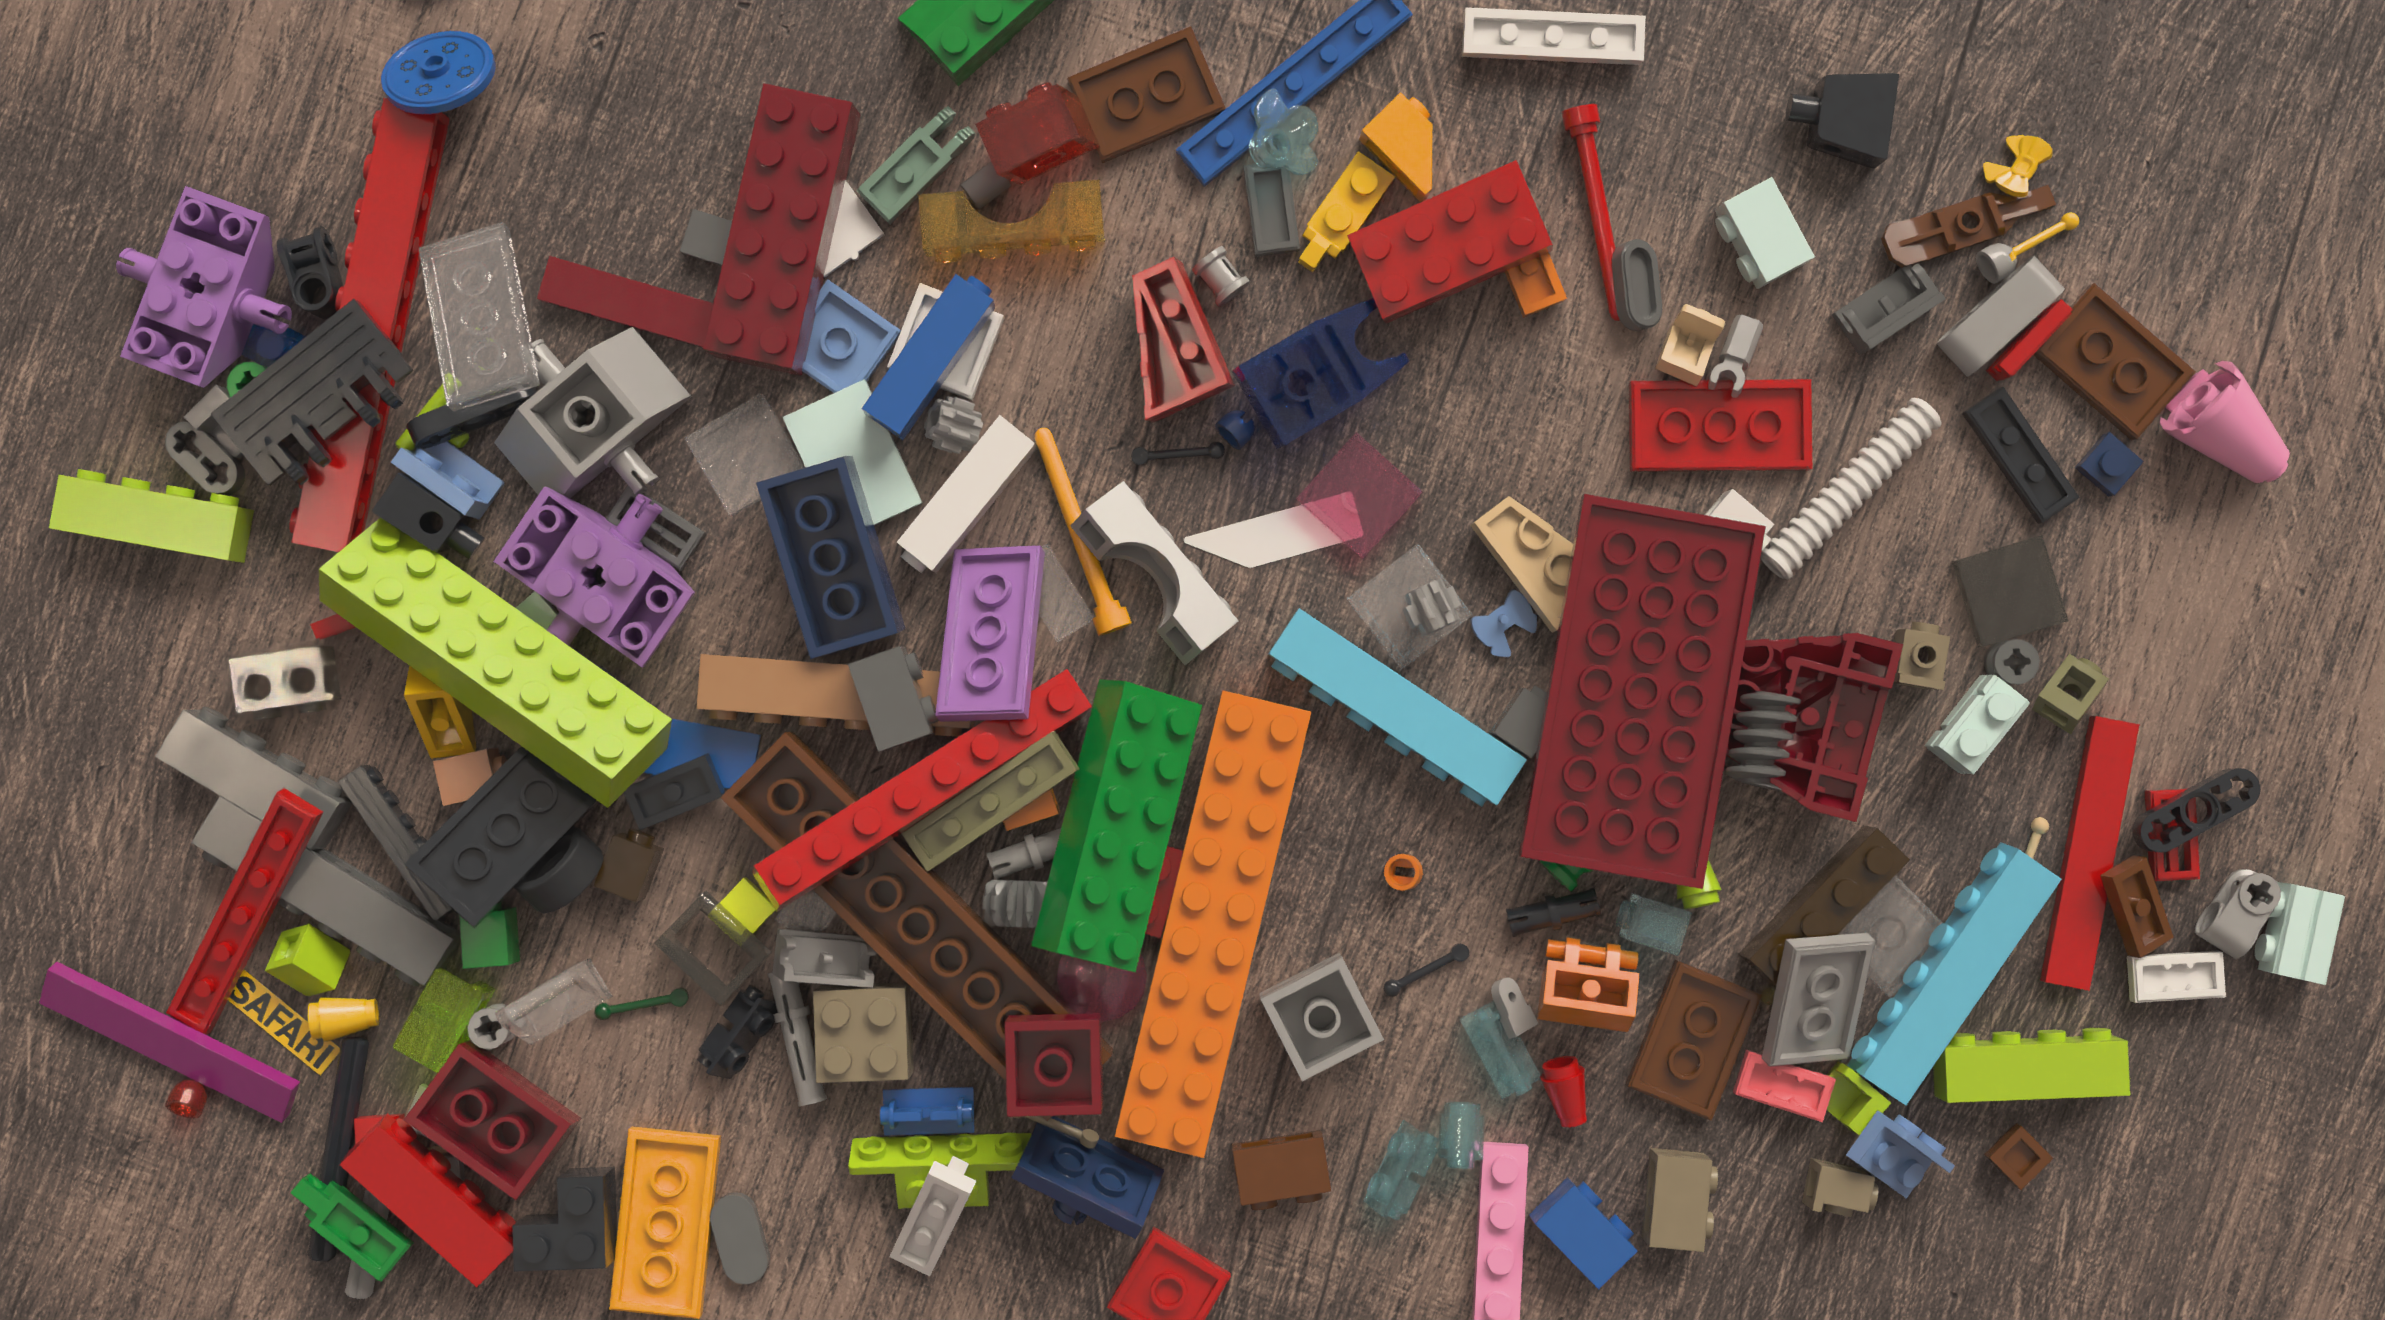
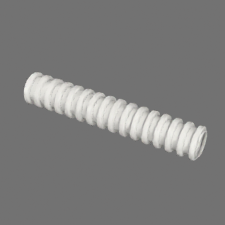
M1911 398L1907 402L1908 408H1901L1898 411V418H1891L1888 421L1889 427H1883L1878 431L1879 438H1871L1868 441L1869 448H1861L1858 451L1859 458H1851L1848 461L1849 468H1842L1838 472L1840 477L1838 479L1832 478L1829 481L1830 487L1828 489L1822 488L1819 491L1820 497L1818 499L1812 498L1809 501L1810 507L1808 509L1802 508L1799 511L1800 518H1792L1789 521L1791 527L1789 529L1782 528L1779 531L1781 537L1770 540L1771 547L1763 549L1761 560L1773 573L1782 579H1790L1793 576L1792 570L1794 568L1800 569L1803 566L1802 560L1810 559L1813 556L1812 550H1818L1823 546L1821 540L1823 538L1826 540L1830 539L1833 536L1831 530L1833 528L1836 530L1840 529L1843 526L1841 520L1843 518L1846 520L1852 517L1851 510L1859 509L1862 506L1861 500L1869 499L1872 496L1871 490L1879 489L1882 486L1881 480L1889 479L1892 476L1891 470H1897L1902 466L1901 459H1909L1912 456L1911 449H1919L1922 446L1921 439H1929L1932 435L1931 429L1936 430L1941 426L1940 416L1927 402L1919 398Z

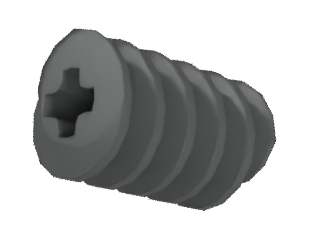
M1764 691L1744 694L1740 696V702L1749 707L1751 711L1738 713L1736 719L1747 726L1748 729L1734 731L1732 735L1744 747L1731 749L1728 754L1731 758L1738 761L1740 765L1725 768V774L1743 784L1782 791L1781 788L1770 782L1771 778L1786 775V771L1775 765L1774 761L1789 758L1790 756L1789 752L1778 746V742L1793 740L1794 735L1784 730L1782 724L1797 722V717L1786 711L1785 708L1787 705L1800 704L1801 700L1791 696Z

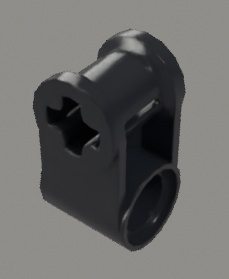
M323 226L314 228L313 234L290 241L287 238L278 239V255L286 271L295 303L316 317L329 319L337 312L335 306L336 296L339 288L343 286L337 265L336 250L329 233ZM321 286H326L327 293L325 298L320 303L313 304L312 297L315 290Z

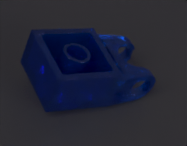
M1374 298L1316 320L1232 371L1276 449L1285 446L1360 402L1410 361L1405 352L1397 357L1373 361L1365 358L1358 351L1355 345V331L1369 313L1378 308ZM1289 375H1292L1294 380L1299 377L1303 379L1305 386L1300 389L1302 397L1297 396V393L1292 394L1288 388L1290 383Z

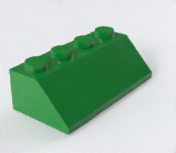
M917 0L898 17V21L955 84L959 86L1054 0Z

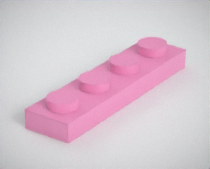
M1481 1142L1472 1320H1520L1529 1148L1527 1144Z

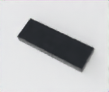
M2003 386L1962 413L2038 524L2044 523L2080 498Z

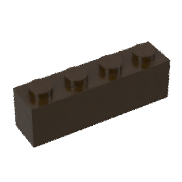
M1863 825L1738 954L1762 978L1776 988L1786 939L1838 935L1910 859L1878 828Z

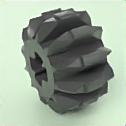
M991 880L986 883L985 892L982 895L984 921L990 926L1036 928L1047 882Z

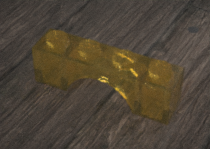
M1100 180L1054 183L1051 194L1043 208L1029 219L1017 223H999L982 216L970 204L964 191L918 195L922 248L927 257L934 256L935 262H955L962 259L961 254L978 252L980 258L983 259L1001 258L1007 255L1006 250L1024 249V253L1027 255H1041L1050 253L1051 246L1069 245V250L1088 251L1096 249L1097 242H1105Z

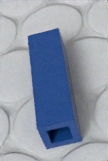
M955 274L861 408L866 416L901 440H904L995 310L994 300L989 297L992 290L973 276H969L967 280H964Z

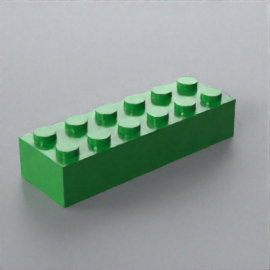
M1099 679L1078 761L1080 770L1075 772L1032 947L1136 973L1202 709L1201 704L1127 681Z

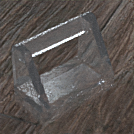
M589 958L574 964L496 1011L495 1015L504 1028L528 1044L533 1045L613 996Z

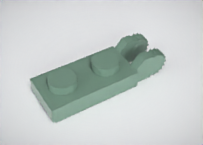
M947 106L941 110L923 129L919 127L856 190L889 225L953 163L952 159L958 156L976 136V133L967 126L958 131L943 148L933 140L953 122L956 113Z

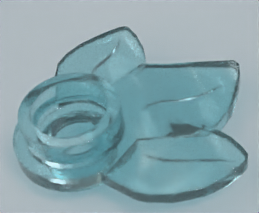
M1275 88L1266 91L1260 97L1254 109V117L1258 129L1254 132L1249 143V152L1253 161L1258 166L1266 169L1284 167L1295 175H1305L1311 172L1319 163L1314 151L1308 146L1315 139L1318 132L1316 114L1306 106L1298 105L1288 109Z

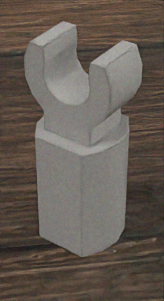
M1742 314L1737 315L1733 319L1719 356L1721 363L1716 365L1711 372L1708 381L1709 389L1714 390L1720 378L1728 377L1734 382L1731 396L1736 398L1741 393L1745 382L1743 370L1749 367L1763 331V324L1759 320Z

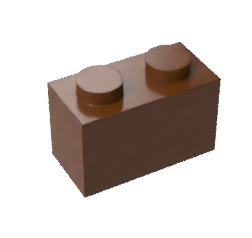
M1321 1130L1232 1144L1241 1206L1250 1204L1251 1210H1265L1278 1206L1277 1200L1295 1197L1296 1203H1310L1321 1200L1323 1198L1322 1193L1331 1192Z

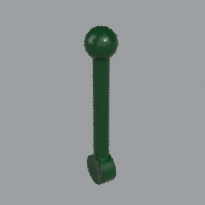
M676 988L671 994L611 1006L607 1003H600L595 1007L594 1014L599 1020H607L612 1014L670 1003L681 1007L687 1003L689 994L684 988Z

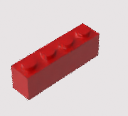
M387 1113L348 1151L340 1166L475 1287H478L513 1252L512 1225L516 1221L503 1210L496 1211L484 1200V1193L474 1182L468 1179L462 1181L450 1170L451 1164L442 1153L435 1149L429 1151L416 1139L417 1133L410 1124L400 1118L395 1120Z

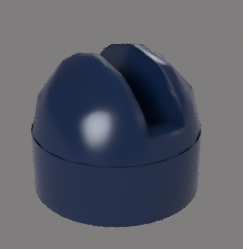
M1242 410L1228 412L1215 424L1216 430L1221 437L1237 450H1241L1250 441L1255 431L1253 419L1247 423L1242 420L1246 413Z

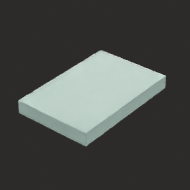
M864 379L784 416L783 420L805 467L843 456H853L873 524L876 525L923 502L890 431L866 416L861 409L872 394L867 381Z

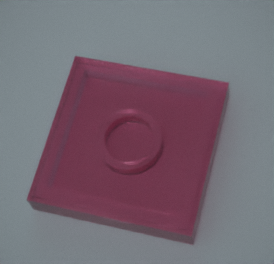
M1356 432L1295 500L1362 560L1423 492Z

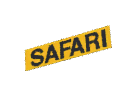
M243 970L228 1000L321 1076L340 1053V1048L332 1041L324 1042L323 1038L313 1040L308 1021L246 970Z

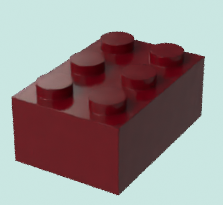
M472 1040L458 1044L404 1118V1121L514 1200H518L530 1191L582 1118L486 1049L479 1048Z

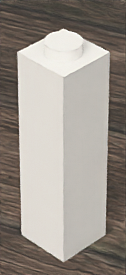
M999 415L897 541L899 545L906 549L900 557L920 573L926 567L937 573L952 555L954 549L960 545L1037 450L1036 444Z

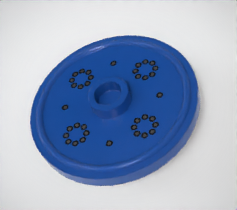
M461 31L438 32L411 41L394 53L382 71L381 84L390 103L403 111L415 114L440 113L460 107L483 92L494 76L496 62L490 46L480 37Z

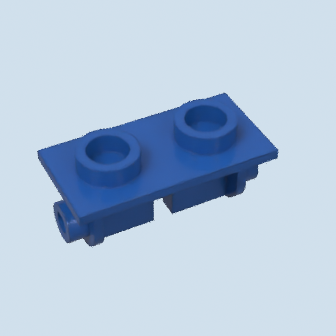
M973 1087L883 1089V1106L880 1108L881 1125H884V1135L974 1133Z

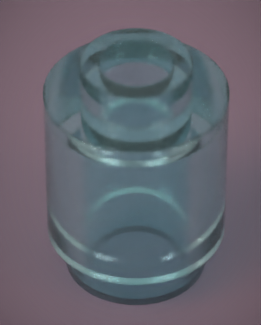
M1444 1102V1113H1439L1438 1157L1447 1159V1167L1472 1169L1474 1168V1160L1484 1159L1485 1115H1480V1103Z

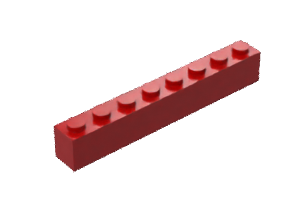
M1068 669L1064 670L1031 691L1028 719L985 720L755 864L752 871L753 876L777 912L917 824L1050 732L1055 731L1058 734L1079 721L1088 713L1092 705Z

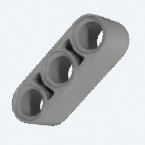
M2032 256L1959 320L1936 344L1963 374L1968 377L1989 361L2048 307L2065 288L2035 256Z

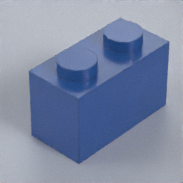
M1567 1177L1529 1216L1569 1260L1600 1289L1638 1252L1629 1241L1634 1233L1616 1214L1608 1219L1597 1208L1602 1200L1584 1181L1577 1187Z

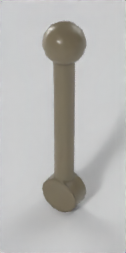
M1042 1116L1014 1117L1017 1119L1025 1117L1075 1137L1087 1148H1094L1099 1140L1098 1133L1092 1129L1082 1131L1052 1118L1046 1121Z

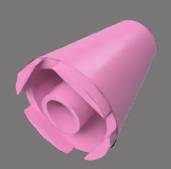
M2221 361L2215 363L2220 368L2219 370L2208 374L2203 369L2193 375L2166 406L2171 413L2167 420L2162 417L2160 419L2163 430L2170 436L2254 483L2271 482L2279 478L2287 469L2289 450L2241 371L2232 362Z

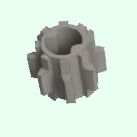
M947 396L946 400H935V404L928 411L924 424L926 430L925 437L934 440L932 446L960 454L961 450H972V446L979 439L980 430L983 426V422H981L982 414L973 410L975 404L958 397L952 398Z
M1442 578L1425 584L1404 596L1408 606L1402 611L1410 628L1418 627L1422 637L1445 628L1460 619L1456 609L1462 606L1454 587L1446 588Z

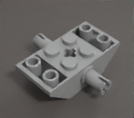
M633 327L586 350L566 368L545 345L546 343L543 339L531 343L530 347L541 358V361L532 351L529 352L527 348L521 352L519 357L528 365L544 386L516 409L495 440L496 446L538 495L543 487H548L568 498H572L607 467L611 466L632 489L635 496L646 492L648 488L637 477V474L645 484L653 486L659 478L634 451L635 444L692 396ZM586 409L595 412V419L589 426L586 424L582 425L586 421V417L583 414Z

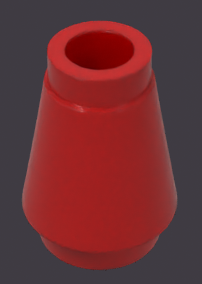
M1561 1056L1546 1061L1542 1065L1543 1074L1540 1076V1080L1560 1120L1561 1126L1575 1127L1582 1125L1587 1121L1584 1067L1579 1065L1578 1059L1574 1056Z

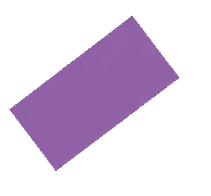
M1040 545L954 549L935 713L940 722L1029 718L1045 552Z

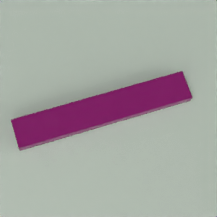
M59 962L54 963L47 970L39 1004L281 1123L289 1116L300 1081Z

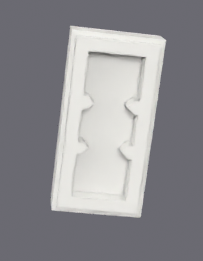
M2223 952L2151 954L2145 955L2142 958L2127 956L2129 998L2131 1002L2141 1003L2226 997Z

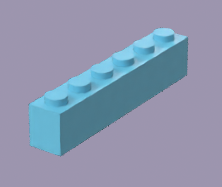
M1300 608L1295 612L1268 653L1269 656L1275 659L1271 667L1291 681H1294L1297 675L1301 676L1313 684L1309 693L1329 706H1332L1334 701L1337 700L1350 709L1346 716L1348 719L1368 732L1373 725L1388 734L1384 741L1387 745L1406 757L1412 750L1426 760L1422 768L1443 782L1450 775L1463 784L1459 792L1481 807L1486 800L1498 805L1527 761L1526 758Z
M2000 842L1997 848L1990 850L1985 855L1980 865L1981 871L1973 883L1965 887L1958 894L1954 903L1955 909L1945 923L1937 926L1929 938V947L1919 961H1915L1908 967L1903 976V984L1896 995L1888 999L1881 1006L1877 1015L1878 1021L1868 1035L1858 1040L1852 1050V1059L1847 1066L1904 1105H1907L2062 880L2015 847Z

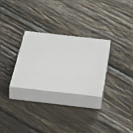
M922 283L919 284L889 360L888 368L892 366L941 296L942 291ZM992 312L940 389L973 400L1004 321V315Z

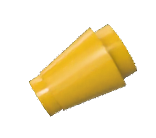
M320 997L319 1002L309 1003L308 1024L312 1039L323 1038L324 1042H328L373 1026H379L377 1000Z

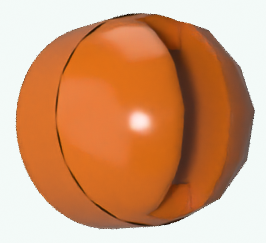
M1398 854L1391 857L1384 868V876L1387 883L1396 890L1403 891L1415 888L1420 883L1423 875L1421 863L1417 858L1409 854ZM1396 867L1414 868L1415 876L1395 875Z

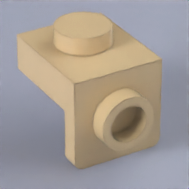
M1688 304L1683 305L1668 330L1655 369L1697 386L1704 375L1712 348L1724 328L1725 321L1703 309H1697Z

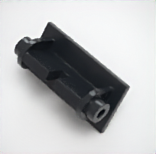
M749 985L746 990L740 989L733 1002L723 1014L734 1025L733 1028L728 1030L723 1024L717 1023L704 1043L699 1047L698 1050L701 1054L697 1060L708 1068L706 1071L708 1075L731 1079L745 1067L749 1060V1053L758 1040L772 1029L775 1023L773 1014L778 1013L776 1003L763 999L764 993L755 986Z

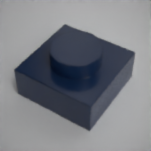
M2108 432L2099 438L2075 466V469L2110 497L2116 495L2144 461L2112 433Z

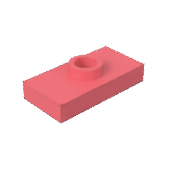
M1746 1049L1733 1093L1823 1123L1836 1079L1794 1064L1769 1067L1762 1059V1054Z

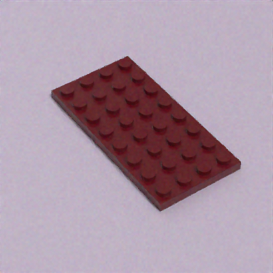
M1589 494L1582 495L1520 845V857L1703 889L1766 526Z

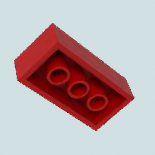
M1517 160L1347 235L1381 317L1386 324L1553 251V244Z

